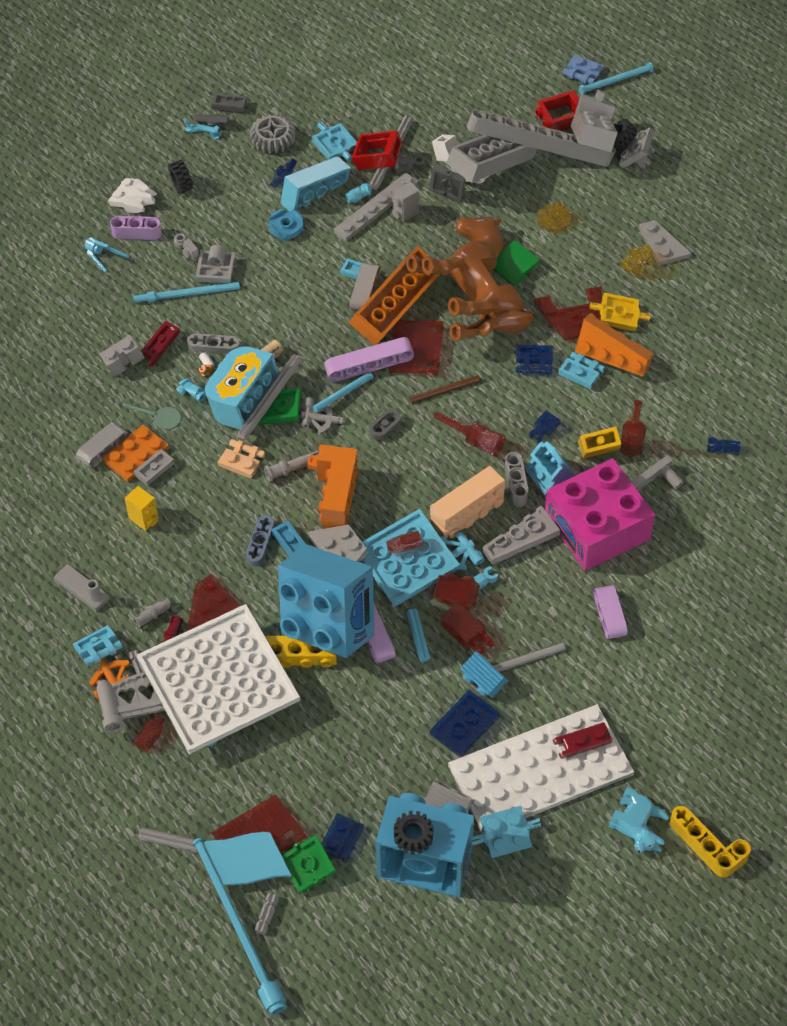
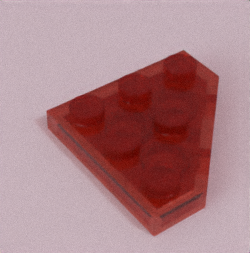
M212 574L195 584L186 632L240 607Z

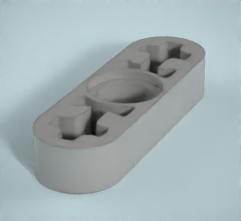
M194 333L187 339L189 349L198 352L228 354L230 351L240 347L239 339L235 336ZM216 341L218 345L210 346L209 343Z

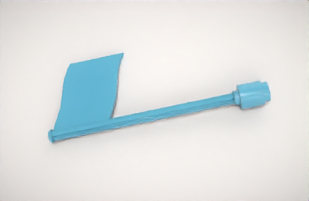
M270 832L250 833L225 840L205 841L203 838L195 839L193 846L196 847L261 983L258 990L261 1001L267 1012H270L271 1015H277L287 1008L285 1004L287 1001L278 982L269 980L225 886L250 884L274 877H291V874Z

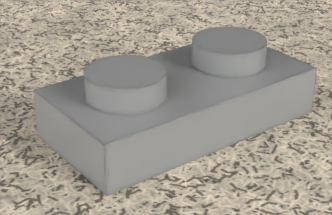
M160 449L134 471V476L148 486L175 464L174 459Z

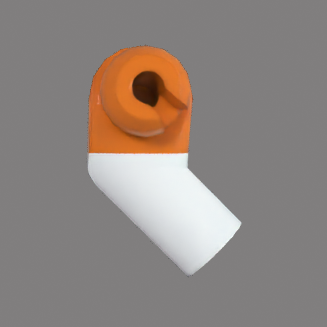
M203 352L199 356L203 363L201 365L202 368L199 367V373L202 376H208L214 368V362L206 352Z

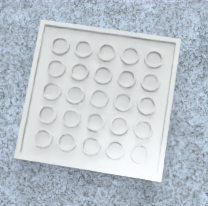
M246 604L137 654L144 672L189 754L300 701V696Z

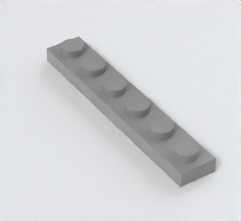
M404 173L335 227L334 233L347 242L394 205L392 201L393 190L410 181L417 187L418 181L409 174Z

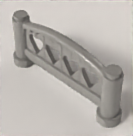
M145 672L130 676L115 684L109 683L108 680H101L97 683L96 688L104 717L102 724L105 732L116 733L124 728L123 719L165 711L155 690L150 700L138 691L141 687L147 688L152 686ZM134 690L135 694L131 703L129 704L118 695L119 692Z

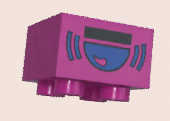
M613 458L547 489L545 511L560 529V537L584 571L651 539L655 514Z

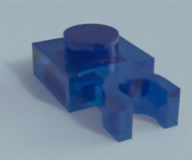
M546 410L534 423L536 429H533L528 434L529 438L539 435L536 438V442L539 444L543 439V435L547 434L550 436L561 424V420Z

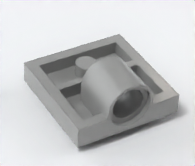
M220 245L211 246L209 251L200 250L195 276L196 282L231 283L236 257L235 252H225V248Z

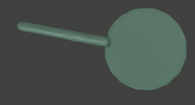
M123 403L124 407L153 415L154 423L160 429H173L181 421L179 411L173 407H164L155 413Z

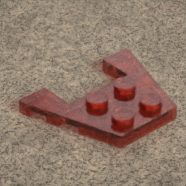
M602 286L586 289L589 304L555 310L550 296L534 298V304L564 341L579 338L583 321L590 313L594 314L595 318L601 321L600 311L589 308L591 302L601 304Z

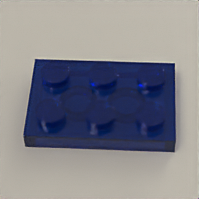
M468 690L429 730V734L461 758L499 719L500 712L471 690Z

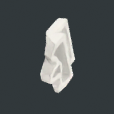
M125 178L108 202L110 206L124 207L128 213H139L145 211V205L155 203L153 196L157 193L139 179Z

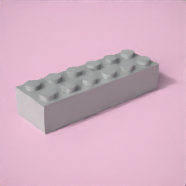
M482 135L452 146L446 164L452 170L462 175L465 180L472 183L533 159L537 149Z

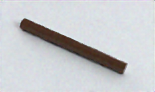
M476 375L411 396L410 401L413 404L480 382V377Z

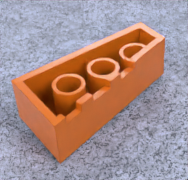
M590 313L583 321L575 352L644 376L649 370L654 353L637 342L629 340L625 337V334L620 331L617 332L609 327V324L595 318L594 314Z

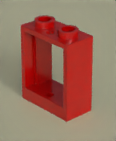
M572 90L537 101V109H535L536 116L541 119L543 127L558 131L571 129L579 98L575 91ZM568 105L573 114L553 119L548 111Z
M398 131L360 134L358 142H356L355 151L352 154V162L356 165L357 169L394 167L403 144ZM385 148L384 153L367 154L369 149Z

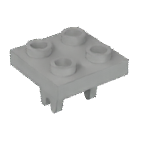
M651 127L640 131L638 135L634 136L635 139L630 141L631 144H627V147L621 153L619 162L622 168L634 162L644 168L646 164L650 165L651 161L646 155L649 156L650 152L654 153L655 151L651 145L655 131Z

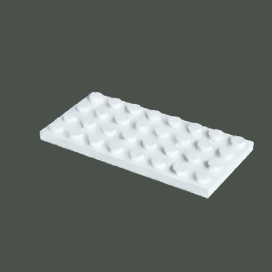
M598 704L448 762V766L461 793L474 799L470 811L474 815L481 834L480 816L521 806L524 817L528 818L634 775V770ZM605 722L612 737V743L560 759L558 754L565 751L562 743L554 745L552 741L554 738Z

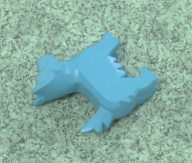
M627 786L620 805H627V808L624 812L615 810L608 827L615 828L622 834L634 839V847L638 853H642L645 850L652 851L653 849L661 852L662 849L658 844L664 845V840L650 830L646 823L650 816L668 820L669 817L665 813L666 810L654 806L646 796L638 794Z

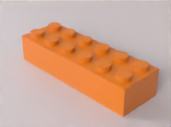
M419 246L408 255H417L422 259L429 256ZM406 257L348 323L373 345H377L440 273L432 276H427L422 272L411 273L407 269Z

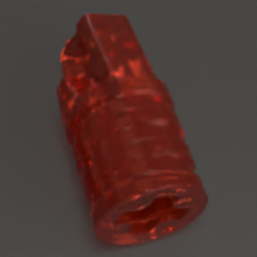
M419 530L405 533L386 541L389 553L406 552L423 547Z
M157 716L152 721L146 723L140 734L133 740L134 745L144 752L150 750L153 743L160 737L161 730L166 724L164 718Z

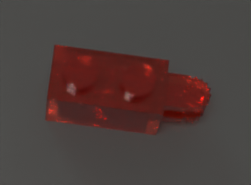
M458 602L441 615V626L466 651L473 648L480 655L485 653L484 647L479 643L481 640L488 647L494 646V641L485 632L483 622L472 616L471 611L466 606L463 607Z

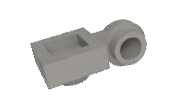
M177 234L173 239L174 245L178 248H184L182 250L184 256L187 259L190 258L193 263L199 260L198 248L184 234Z

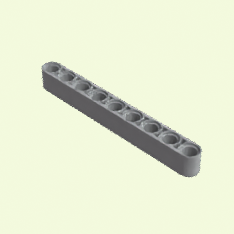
M477 109L472 111L467 124V128L474 133L601 166H609L616 151L614 146L611 152L579 144L573 134Z

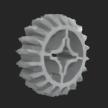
M269 114L268 117L262 116L261 119H257L253 123L250 130L252 144L258 151L262 150L263 153L266 151L269 154L272 152L277 154L278 151L284 152V148L289 150V147L295 141V128L292 121L284 118L283 115L279 117L276 114L274 116Z

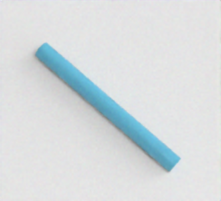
M366 373L313 406V410L315 412L322 410L373 378L372 373Z

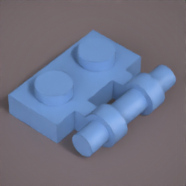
M574 55L568 63L567 69L564 68L562 74L568 76L569 79L580 80L583 84H592L604 70V65Z

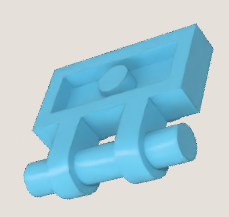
M572 352L570 358H567L560 367L558 374L591 389L599 378L600 372H604L605 366L595 359L590 360L585 355Z
M108 625L73 643L74 649L84 660L86 666L93 663L97 664L101 662L100 659L108 655L112 656L117 653V650L123 648L121 642L117 640L116 635Z

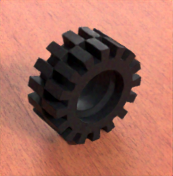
M622 119L617 124H613L617 131L613 145L616 151L625 149L627 144L630 145V141L634 140V136L637 135V128L628 119Z
M178 160L168 164L171 181L178 193L193 189L191 175L184 161Z
M409 811V815L403 813L402 818L398 817L396 819L397 823L394 824L395 844H398L400 850L403 848L404 853L407 854L409 850L411 855H415V851L421 854L422 849L426 851L428 845L431 846L434 828L431 819H427L426 814L420 816V811H416V815H414L413 811ZM411 826L419 827L422 830V835L417 839H410L405 835L406 829Z

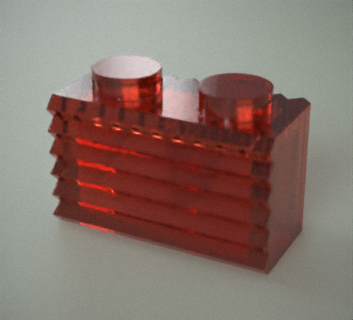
M445 573V575L438 576L433 598L442 603L475 608L480 585L473 577L464 576L463 578H457L454 574Z

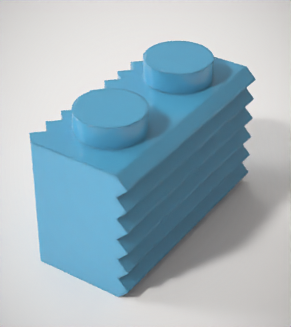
M477 651L460 668L464 672L462 677L470 684L474 681L478 685L476 690L484 697L488 695L493 698L508 682Z

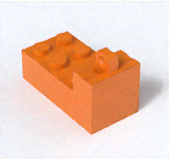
M320 444L319 454L310 455L308 459V468L317 471L318 481L327 482V485H323L322 496L324 498L319 502V522L323 524V529L347 525L358 474L357 449Z

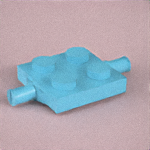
M322 121L321 123L319 122L317 127L321 132L312 136V141L327 159L343 156L347 162L352 161V156L349 152L355 150L357 141L341 123L327 127Z
M521 806L480 816L482 834L473 836V840H479L473 841L472 846L484 842L488 848L490 858L532 847L529 837L530 829L541 827V823L533 825L540 822V819L527 821Z

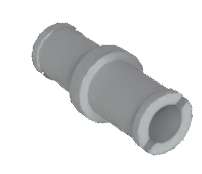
M165 597L153 606H147L145 611L134 616L132 620L137 628H141V626L152 619H158V616L171 609L172 605Z

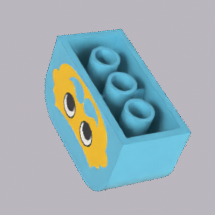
M239 347L226 355L205 386V393L217 422L239 430L279 375L273 353L252 347Z

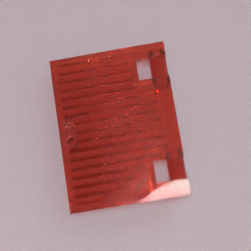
M399 320L395 324L393 340L402 337L408 338L414 352V357L407 362L390 366L389 373H431L437 376L440 367L444 321ZM431 327H436V332H430ZM427 362H432V367H426Z
M276 794L211 832L216 840L230 839L250 833L270 832L279 852L284 849H291L294 844L302 842L306 836ZM292 830L295 836L287 840L284 834Z

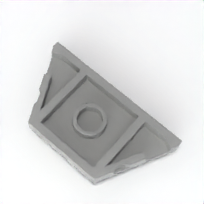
M349 525L307 532L316 548L357 562L363 560L368 554L367 548Z

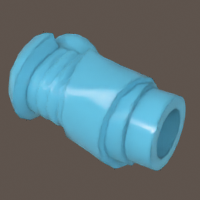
M365 183L349 191V193L345 194L348 203H356L364 196H371L372 188L369 184Z
M184 379L179 382L180 385L176 390L181 395H184L187 391L198 402L205 399L206 393L203 388L192 383L191 379Z

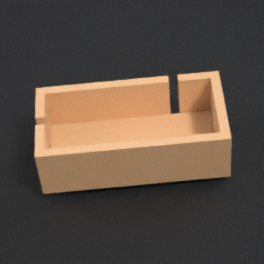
M488 466L430 506V524L440 537L444 536L446 540L455 538L459 531L472 526L478 518H484L488 514L489 509L492 510L494 507L498 508L502 505L504 501L505 480L491 466Z

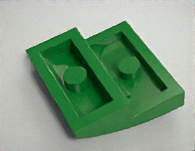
M514 240L500 252L496 259L497 264L493 270L511 285L515 286L527 277L529 271L539 265L540 259Z

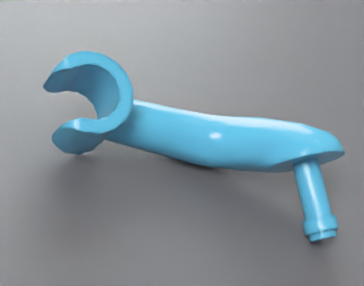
M187 119L184 120L187 126L186 132L207 131L215 139H218L222 132H218V126L211 127L205 124L190 125Z

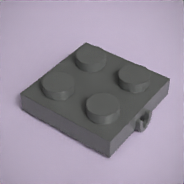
M434 164L429 190L441 194L443 198H450L461 202L464 196L466 180L459 173L451 171L444 166Z

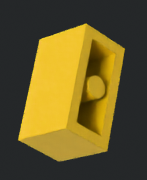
M617 427L581 435L578 440L583 459L617 451L621 447Z
M137 486L125 497V503L129 519L146 531L157 523L159 517L155 498Z

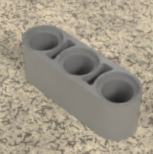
M362 262L350 299V309L359 310L374 294L380 274V266Z
M111 422L78 449L76 457L90 469H93L102 462V457L126 439L129 434L118 424Z
M510 452L505 458V474L510 501L516 507H523L528 500V485L523 459L519 453Z

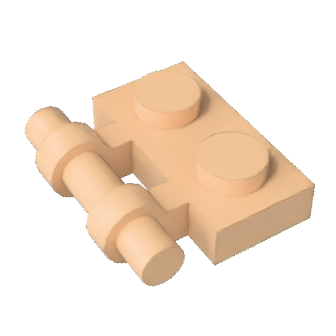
M231 439L229 446L234 447V450L226 448L218 461V466L252 479L260 466V461L256 460V457L264 458L266 452L260 450V447L255 445L253 447L249 446L242 440L236 441ZM242 451H244V452H247V453H250V454H249V456H245V455L240 454V453H241Z

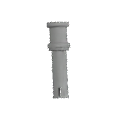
M315 451L286 462L281 460L278 464L269 467L267 465L264 466L267 480L271 482L274 478L286 477L292 471L307 467L309 456L318 455L319 452Z

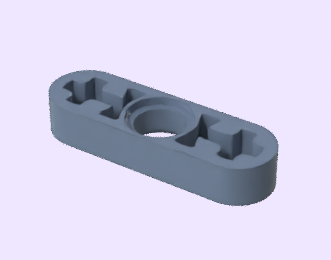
M263 515L256 522L246 551V560L252 566H258L264 560L272 537L271 529L274 528V520L271 516ZM265 523H269V525H266L265 532H264V531H263V525H264ZM260 537L266 540L262 544H257L255 542V540ZM255 549H257L258 556H256L255 559H252V556H254L256 552Z

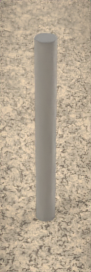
M560 643L493 665V667L501 672L564 651L565 645Z

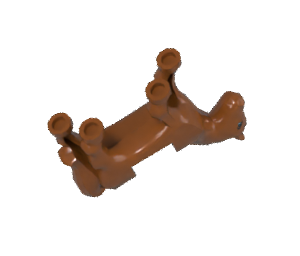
M491 217L460 218L456 223V232L460 236L469 239L470 242L460 246L448 259L437 260L431 256H426L422 259L417 255L407 257L406 265L409 272H422L427 276L438 273L451 275L462 288L470 301L459 297L451 298L448 308L452 315L465 314L469 317L479 314V319L475 324L463 325L461 323H453L451 325L450 336L455 341L469 340L478 335L485 337L494 330L518 334L523 332L532 322L533 314L523 307L522 298L513 285L498 286L490 274L497 264L496 259L504 247L503 235L498 227L502 218L497 220Z

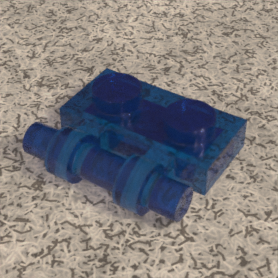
M517 344L516 363H523V366H516V373H523V375L535 373L540 376L552 374L553 367H545V364L553 363V346ZM529 364H540V366H529Z

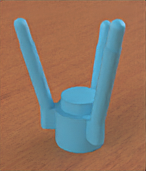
M93 237L88 238L85 242V249L88 250L87 255L92 257L105 273L107 269L94 254H100L103 249L129 258V255L111 248L108 244L100 242Z

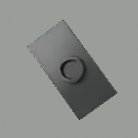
M215 93L211 106L215 110L245 112L248 100L247 96Z
M195 114L194 121L207 122L206 125L216 126L217 122L229 123L230 117Z

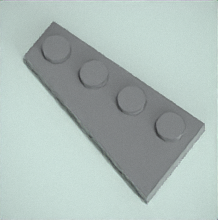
M539 506L535 513L532 515L528 514L518 525L514 524L504 535L500 534L483 547V553L493 565L559 536L560 529L544 508Z

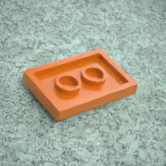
M141 425L102 457V461L129 483L135 478L134 471L160 449L166 452L169 449V445L146 426Z

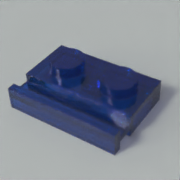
M336 813L322 841L326 853L347 863L365 825Z

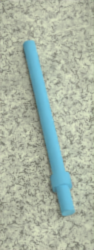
M239 282L158 293L152 291L147 292V294L135 295L133 299L134 303L144 301L150 303L156 302L155 300L236 290L240 289Z

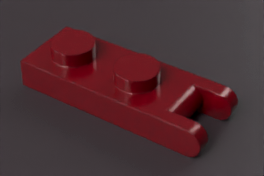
M166 320L141 350L144 357L150 358L147 362V365L150 367L154 366L181 332L178 327Z
M605 722L556 737L552 741L554 745L563 744L565 751L560 752L558 755L560 759H564L612 743V737Z

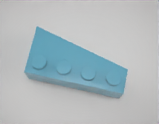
M337 156L285 176L280 203L287 210L298 212L297 209L303 206L305 208L310 204L309 201L315 197L319 199L327 190L332 191L348 181L351 167Z

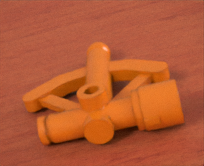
M105 658L100 659L99 665L101 668L95 672L89 683L92 687L101 681L99 679L104 674L111 684L128 678V674L124 677L122 675L125 668L130 666L129 661L116 660L107 663ZM120 668L116 678L112 672V669ZM97 690L93 691L98 702H100Z

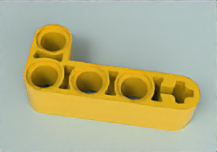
M677 806L673 809L670 826L716 875L726 878L747 862L751 847L746 840L738 839L728 847H725L688 808ZM691 832H696L699 836H693ZM706 847H710V848H712L714 851H713V852H709V851H707L705 848H706ZM736 850L744 852V855L736 853ZM724 862L728 864L729 867H723L720 865V863Z

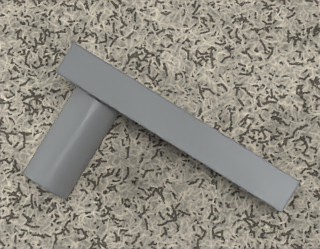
M666 455L631 481V483L639 491L659 475H662L674 489L679 488L684 481L670 468L673 459Z
M68 564L54 576V580L95 612L110 600L109 595L99 588L96 580H88Z

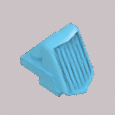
M541 441L530 454L532 459L524 468L544 495L547 494V489L559 484L562 480L574 477L568 462L561 457L557 449L548 441L545 443Z

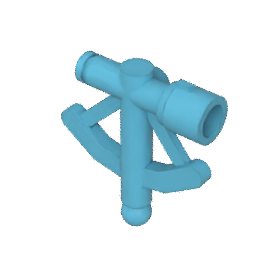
M459 532L456 535L460 542L446 540V537H441L445 545L459 546L451 552L455 558L464 553L462 561L459 563L461 568L459 570H467L465 565L467 557H470L475 566H478L485 560L482 553L475 550L473 541L468 540L463 532Z

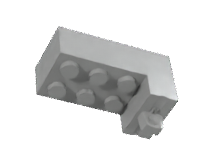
M597 90L595 98L581 94L571 124L577 142L611 152L617 136V131L611 121L615 110L614 103L603 100L605 93L601 90Z

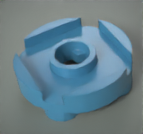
M286 209L277 210L270 216L269 230L273 236L281 241H287L298 236L303 231V218L295 210H292V212L286 211Z

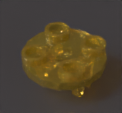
M557 201L556 204H547L541 207L537 214V223L543 229L555 234L570 225L572 216L564 204L561 205V202Z
M649 244L638 249L633 247L628 251L629 255L620 263L625 272H632L635 276H639V274L641 276L644 275L645 272L642 265L653 262L651 258L653 249Z

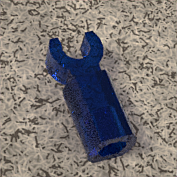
M708 437V444H713V446L708 445L707 452L720 451V453L739 455L741 442Z

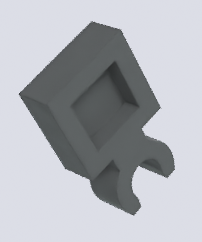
M417 155L410 159V156L399 157L394 166L397 175L414 172V168H424V161L418 162L422 161V156Z

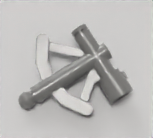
M310 397L304 399L302 404L304 412L302 411L301 415L303 429H308L309 424L312 423L318 429V434L322 435L329 430L332 423L345 424V418L332 416L329 406L315 412L313 410L314 399ZM324 411L326 415L317 413ZM316 421L325 422V424L321 427Z

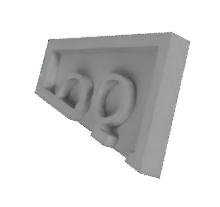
M656 220L639 224V230L658 266L691 257L692 253Z

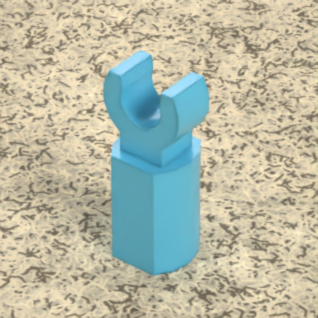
M489 566L484 570V573H479L464 582V588L471 595L486 586L488 582H496L498 574L489 575L492 572V567Z

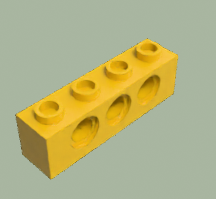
M265 636L273 652H280L275 655L283 668L291 666L307 668L312 665L330 667L337 665V654L324 651L287 636Z

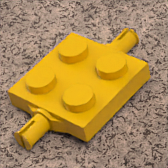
M609 293L603 294L601 304L591 302L589 308L600 311L601 321L606 322L610 327L634 332L637 329L638 320L649 321L651 315L640 312L638 299Z

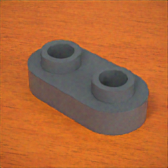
M390 409L381 414L370 424V436L375 440L386 438L400 425V413Z

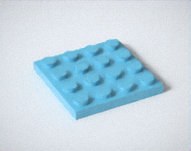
M420 509L362 542L368 551L362 562L373 567V578L393 607L461 569L458 561Z

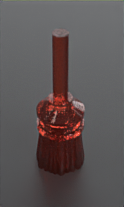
M640 400L634 402L632 419L626 421L622 428L621 447L619 450L624 455H628V457L639 456L644 449L643 440L645 439L646 426L640 421L642 407Z
M439 412L434 414L435 419L462 431L463 435L466 436V443L472 444L474 447L478 446L494 457L499 454L505 443L506 435L486 429V426L479 424V422H474L472 425H464Z

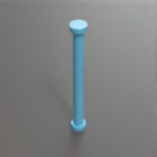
M649 62L645 66L586 86L580 85L579 91L585 95L586 92L645 72H653L654 68L652 63Z

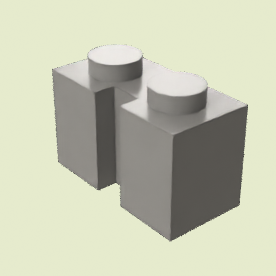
M128 335L99 354L113 377L125 371V366L129 363L133 366L145 358L131 335Z

